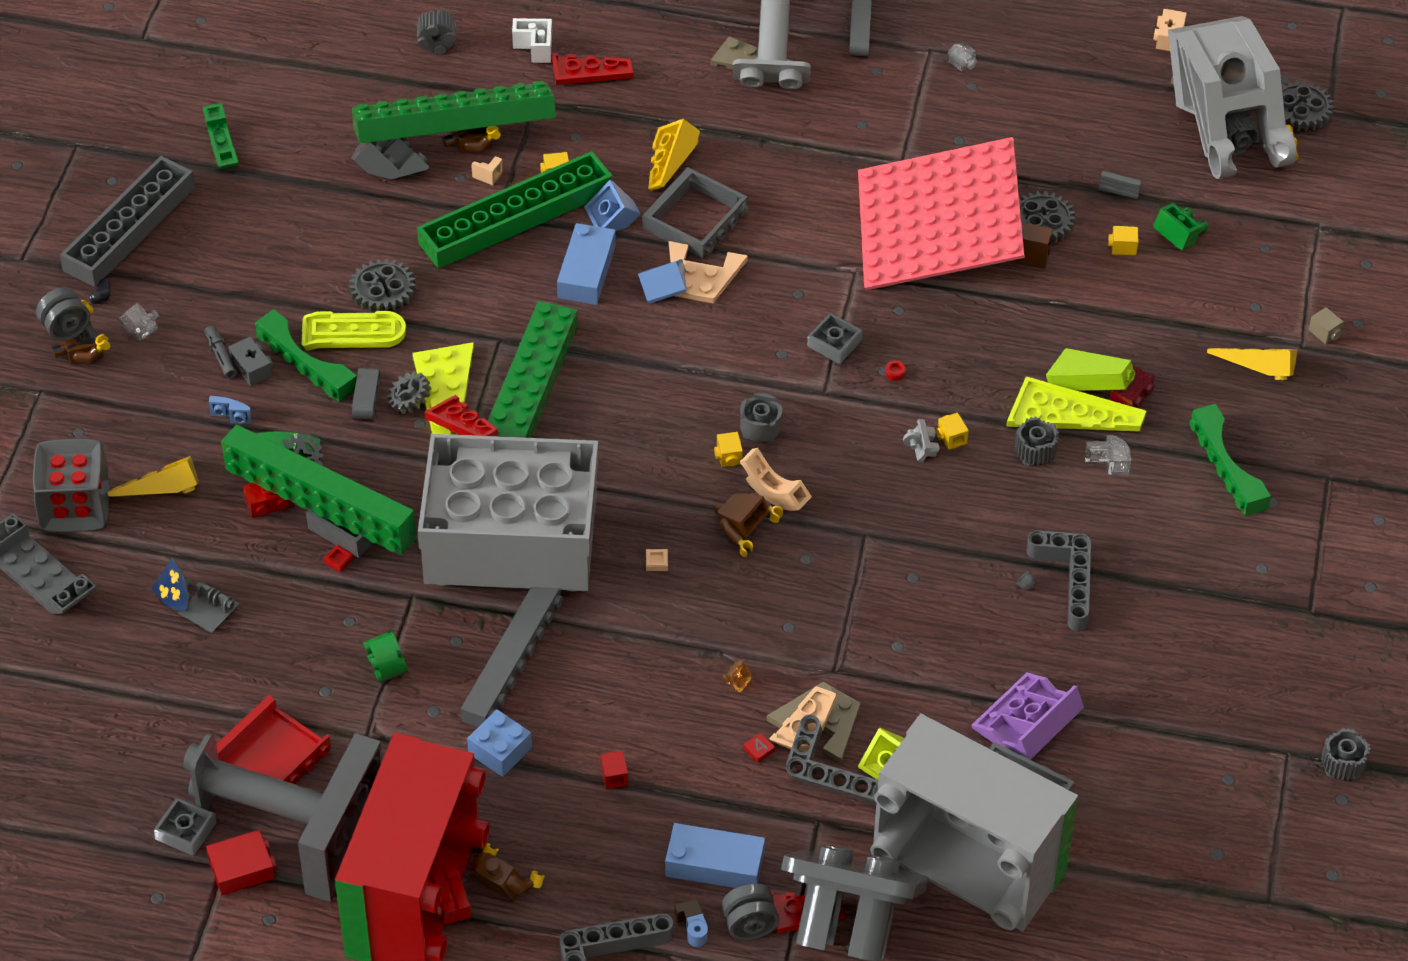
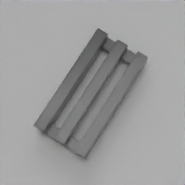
M1102 171L1099 189L1138 199L1141 180Z

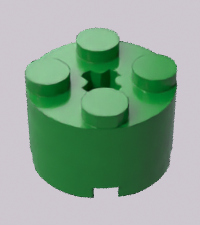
M392 631L363 642L378 683L408 672L404 657H402L400 647Z

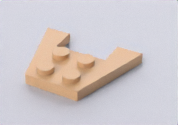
M669 241L670 262L679 259L683 260L687 292L674 296L714 303L748 261V256L728 252L723 267L685 260L688 252L687 244Z

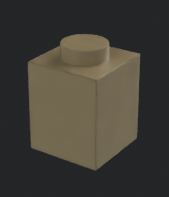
M1325 307L1311 316L1309 331L1326 345L1341 336L1343 321Z

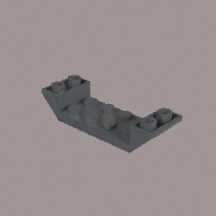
M14 513L0 522V569L51 614L64 613L97 589V586L83 573L76 577L29 536L27 524Z

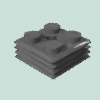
M829 313L807 336V346L837 363H842L863 340V330Z
M177 797L153 831L156 840L193 856L217 821L215 813Z

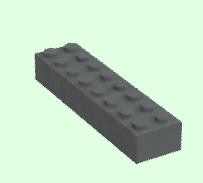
M160 156L60 254L63 271L96 287L100 280L104 279L195 189L193 171Z

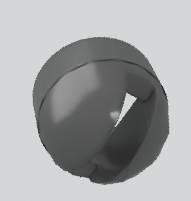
M1026 571L1016 584L1024 590H1031L1036 584V580L1029 571Z

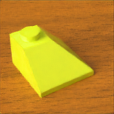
M879 728L858 767L878 780L879 772L904 738Z

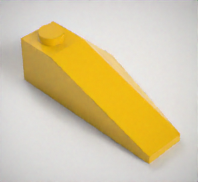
M684 119L658 128L652 148L655 150V156L651 157V163L654 164V168L650 171L648 189L650 191L664 187L698 144L700 130Z
M1207 349L1209 354L1263 374L1275 376V380H1287V376L1294 374L1297 358L1296 349Z
M189 456L164 466L159 472L152 471L142 476V479H133L112 488L107 493L108 496L177 493L183 491L185 494L195 490V485L199 481L192 458Z

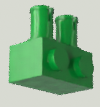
M1172 203L1160 209L1153 228L1182 251L1195 244L1199 233L1207 231L1208 224L1206 221L1204 222V219L1196 222L1193 219V211L1189 210V207L1182 210Z

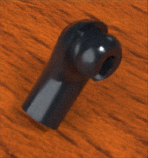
M108 279L100 280V288L94 290L89 295L91 303H101L110 297V281Z

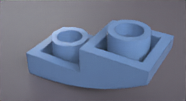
M209 397L211 416H230V423H252L249 406L225 397Z

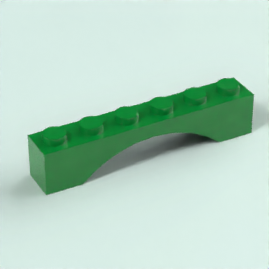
M275 309L255 322L257 338L261 342L268 344L273 352L279 353L288 364L295 366L302 375H306L311 379L315 386L321 387L330 398L333 397L340 403L355 392L357 375L343 364L320 361L303 352L290 336L288 320Z
M1212 404L1193 410L1189 421L1190 428L1193 432H1196L1200 445L1206 449L1210 462H1213L1216 466L1218 476L1223 478L1226 483V489L1233 495L1237 508L1241 509L1244 516L1268 510L1271 496L1262 480L1243 471L1227 454L1222 440L1225 418L1217 405Z

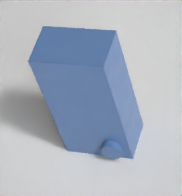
M576 223L557 280L558 299L598 304L616 247L615 229Z
M674 823L665 860V877L733 888L748 884H758L765 853V838Z

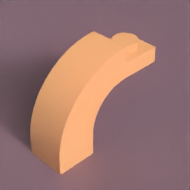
M753 448L740 461L749 475L746 478L749 485L773 505L780 506L782 509L789 511L800 510L812 497L801 480L790 481L776 474L758 448Z

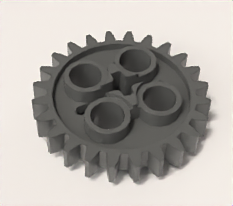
M1295 80V84L1288 81L1287 86L1281 84L1286 125L1297 127V131L1304 128L1308 132V128L1315 131L1316 126L1322 128L1323 123L1328 124V119L1332 117L1334 106L1333 100H1330L1331 95H1326L1327 90L1320 91V85L1313 87V82L1306 85V81H1303L1302 84H1299L1297 80Z
M1039 191L1036 192V195L1029 192L1028 197L1022 195L1020 200L1021 222L1052 228L1051 240L1054 243H1057V238L1063 241L1064 235H1070V231H1073L1076 217L1075 211H1072L1073 206H1068L1069 201H1062V196L1056 198L1055 193L1049 196L1047 191L1043 195Z
M388 258L384 262L377 259V263H373L370 260L369 266L362 264V269L356 268V274H352V280H349L352 300L356 301V305H361L362 310L369 307L370 313L374 309L377 311H389V309H392L396 312L397 306L403 309V302L409 304V298H414L413 292H416V281L413 272L409 271V267L404 268L403 263L396 265V260L388 263Z

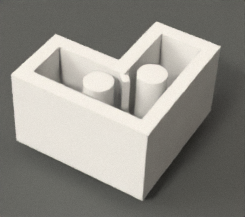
M513 18V49H531L532 62L551 63L552 19Z

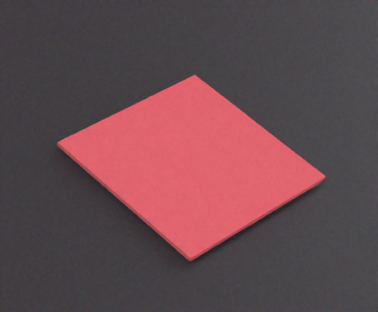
M1013 137L858 170L865 290L1025 258Z

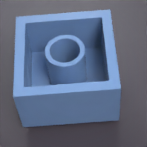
M496 709L467 738L468 752L474 753L475 759L503 777L532 748L531 732Z

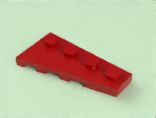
M551 53L556 85L633 78L631 59L605 57L603 60L597 59L595 56L577 58L575 54H568L565 57L558 56V53Z
M457 395L425 411V419L457 434L499 437L498 429L485 418L481 419L479 413L475 410L471 411L468 404L465 402L461 403Z

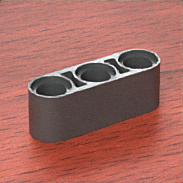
M358 369L352 404L353 419L374 420L380 387V369Z

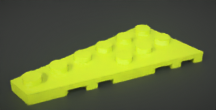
M474 342L413 353L417 374L421 372L430 381L429 385L432 388L428 391L430 397H425L424 399L426 401V410L454 395L459 397L461 403L465 402ZM429 421L432 434L460 435Z
M1026 377L1009 415L1006 427L1022 426L1026 418L1030 419V417L1034 418L1036 416L1041 421L1045 420L1046 423L1049 422V425L1055 424L1056 428L1140 431L1146 417V411Z

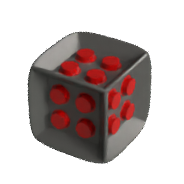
M60 439L44 441L37 445L33 466L34 504L39 525L43 530L50 532H80L98 530L106 526L109 510V496L107 493L109 491L108 465L105 450L100 441L93 439Z

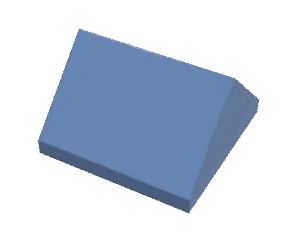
M682 259L638 274L649 304L687 292Z

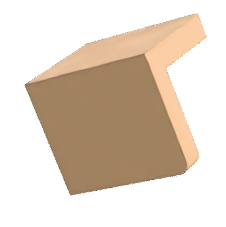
M496 156L489 164L484 162L480 164L475 161L472 163V177L490 185H494L503 173L502 159Z

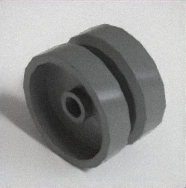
M56 288L42 297L37 304L36 316L54 340H70L83 332L89 324L90 312L71 288Z
M748 884L730 891L722 900V909L724 916L727 918L729 933L735 939L753 940L761 938L775 930L779 924V915L774 906L771 890L765 885Z

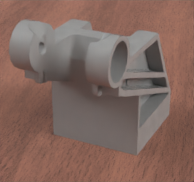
M1240 16L1168 30L1176 107L1195 115L1204 155L1208 157L1213 176L1216 179L1235 176L1237 173L1235 164L1232 162V154L1235 148L1233 143L1227 138L1225 115L1255 109L1263 142L1261 147L1268 154L1271 164L1274 167L1294 164L1296 161V146L1294 137L1285 124L1280 68L1251 19Z

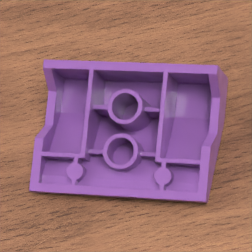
M1026 672L971 726L992 743L995 742L1003 747H1007L1011 751L1024 755L1031 760L1084 708L1077 686H1073L1069 691L1064 692L1057 690L1046 677Z

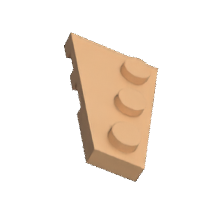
M815 686L799 704L798 709L791 717L784 721L783 726L776 734L774 733L769 738L770 742L791 749L801 719L809 714L818 717L823 731L837 699V694ZM809 723L805 727V729L807 731H813L816 729L817 725L814 723ZM803 744L799 747L798 751L807 752L810 746Z

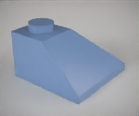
M609 180L584 206L594 226L615 229V231L628 228L640 215L634 201L612 180Z

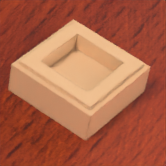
M646 549V571H668V549Z

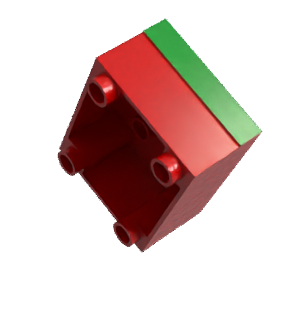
M393 733L335 878L346 958L359 961H443L448 939L446 936H442L445 926L443 919L436 915L442 899L443 886L431 883V875L457 868L462 880L474 847L484 849L490 831V822L479 820L477 797H480L483 792L486 770L475 767L474 753L421 741V738Z

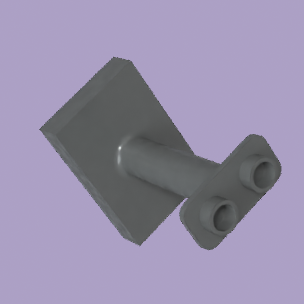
M207 733L200 745L192 743L185 754L183 767L185 770L190 771L191 780L188 794L195 797L196 805L208 810L215 796H219L307 824L298 841L305 894L328 902L332 901L336 893L335 878L383 761L381 741L355 733L324 793L220 761L213 734Z

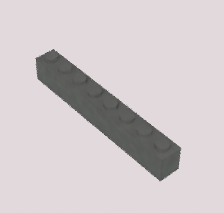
M530 588L462 705V722L478 728L496 709L498 710L500 706H504L508 691L514 688L516 677L524 671L528 656L531 657L533 655L536 642L542 639L545 631L544 628L552 622L555 609L560 608L563 596H561L559 588Z

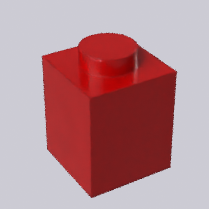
M623 751L601 754V771L606 790L628 786V771Z

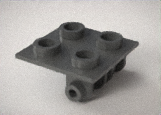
M199 581L195 585L197 593L189 600L188 610H179L178 614L213 633L240 603L233 600L232 597L226 596L215 587L212 588L207 585L206 582Z

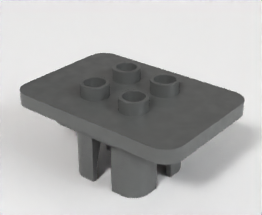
M833 845L821 846L820 852L802 849L784 855L781 870L794 873L793 880L808 884L796 940L797 944L825 950L826 944L834 945L844 893L847 892L860 895L848 956L869 961H881V959L885 958L896 903L907 904L927 891L929 877L898 870L900 861L896 859L872 855V857H867V862L852 859L854 850Z

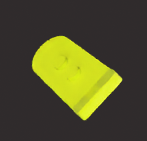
M376 311L375 313L314 312L305 315L302 322V346L306 351L317 348L392 347L399 344L406 335L404 319L391 311Z

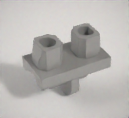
M918 419L917 427L907 431L908 433L903 437V442L906 446L911 447V449H915L917 461L924 462L927 456L936 457L939 452L938 443L930 442L935 437V428L926 426L925 419Z

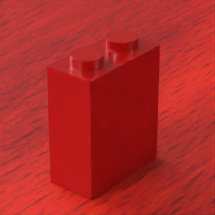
M260 830L206 846L208 860L221 896L275 879L274 869H277L274 856H269L267 852L270 851L267 837L262 838Z

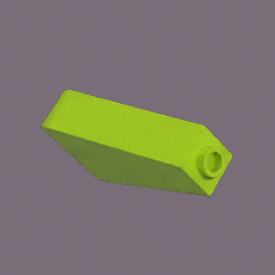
M1065 348L1046 374L1048 383L1075 391L1125 390L1130 382L1134 380L1135 371L1133 370L1131 360Z

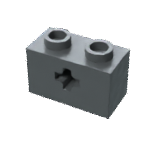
M251 337L228 347L233 365L250 387L272 377L271 367H273L271 358L268 355H264L258 342L255 343Z

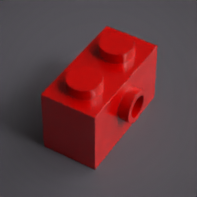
M255 483L243 486L244 498L252 518L293 506L292 501L285 500L271 491H266Z

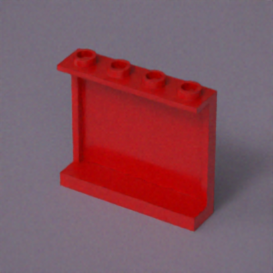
M270 695L260 702L216 744L220 761L296 785L305 773L310 772L321 758L328 755L331 749L329 735L326 734L323 738L319 737L278 709L276 699Z

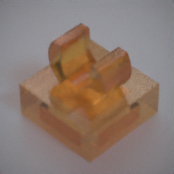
M737 660L733 666L728 668L727 674L722 677L726 684H731L734 691L742 692L753 676L745 662Z

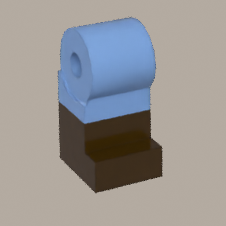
M697 898L675 904L674 916L677 923L684 921L687 929L688 943L693 947L705 945L708 938V927Z

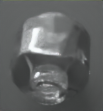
M964 42L955 43L948 52L949 62L960 71H965L968 68L971 70L977 63V52Z

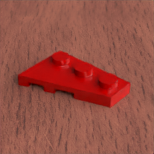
M771 891L774 906L779 915V924L776 927L777 934L799 930L806 896H796L795 893L786 892V895L773 894ZM841 907L839 921L845 920L843 907Z

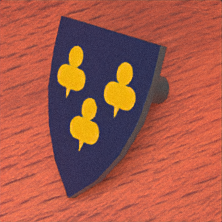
M172 558L152 589L162 603L169 608L188 610L191 595L187 587L192 586V580L185 579L180 566Z

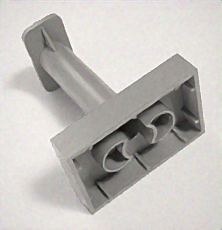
M761 0L758 57L755 59H736L733 61V78L740 81L741 85L754 88L761 86L763 82H775L785 89H798L802 84L810 82L811 65L807 62L790 61L787 59L790 0Z

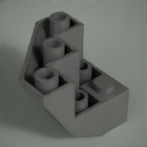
M405 138L360 143L351 157L368 174L388 179H395L429 168L426 164L428 159L420 152L418 154L413 152L409 148L411 144Z

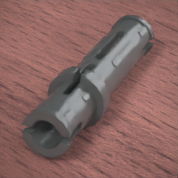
M214 325L206 327L204 333L208 338L210 350L215 353L225 378L232 379L236 377L238 372L233 365L225 347L226 343L220 337L217 327H214Z

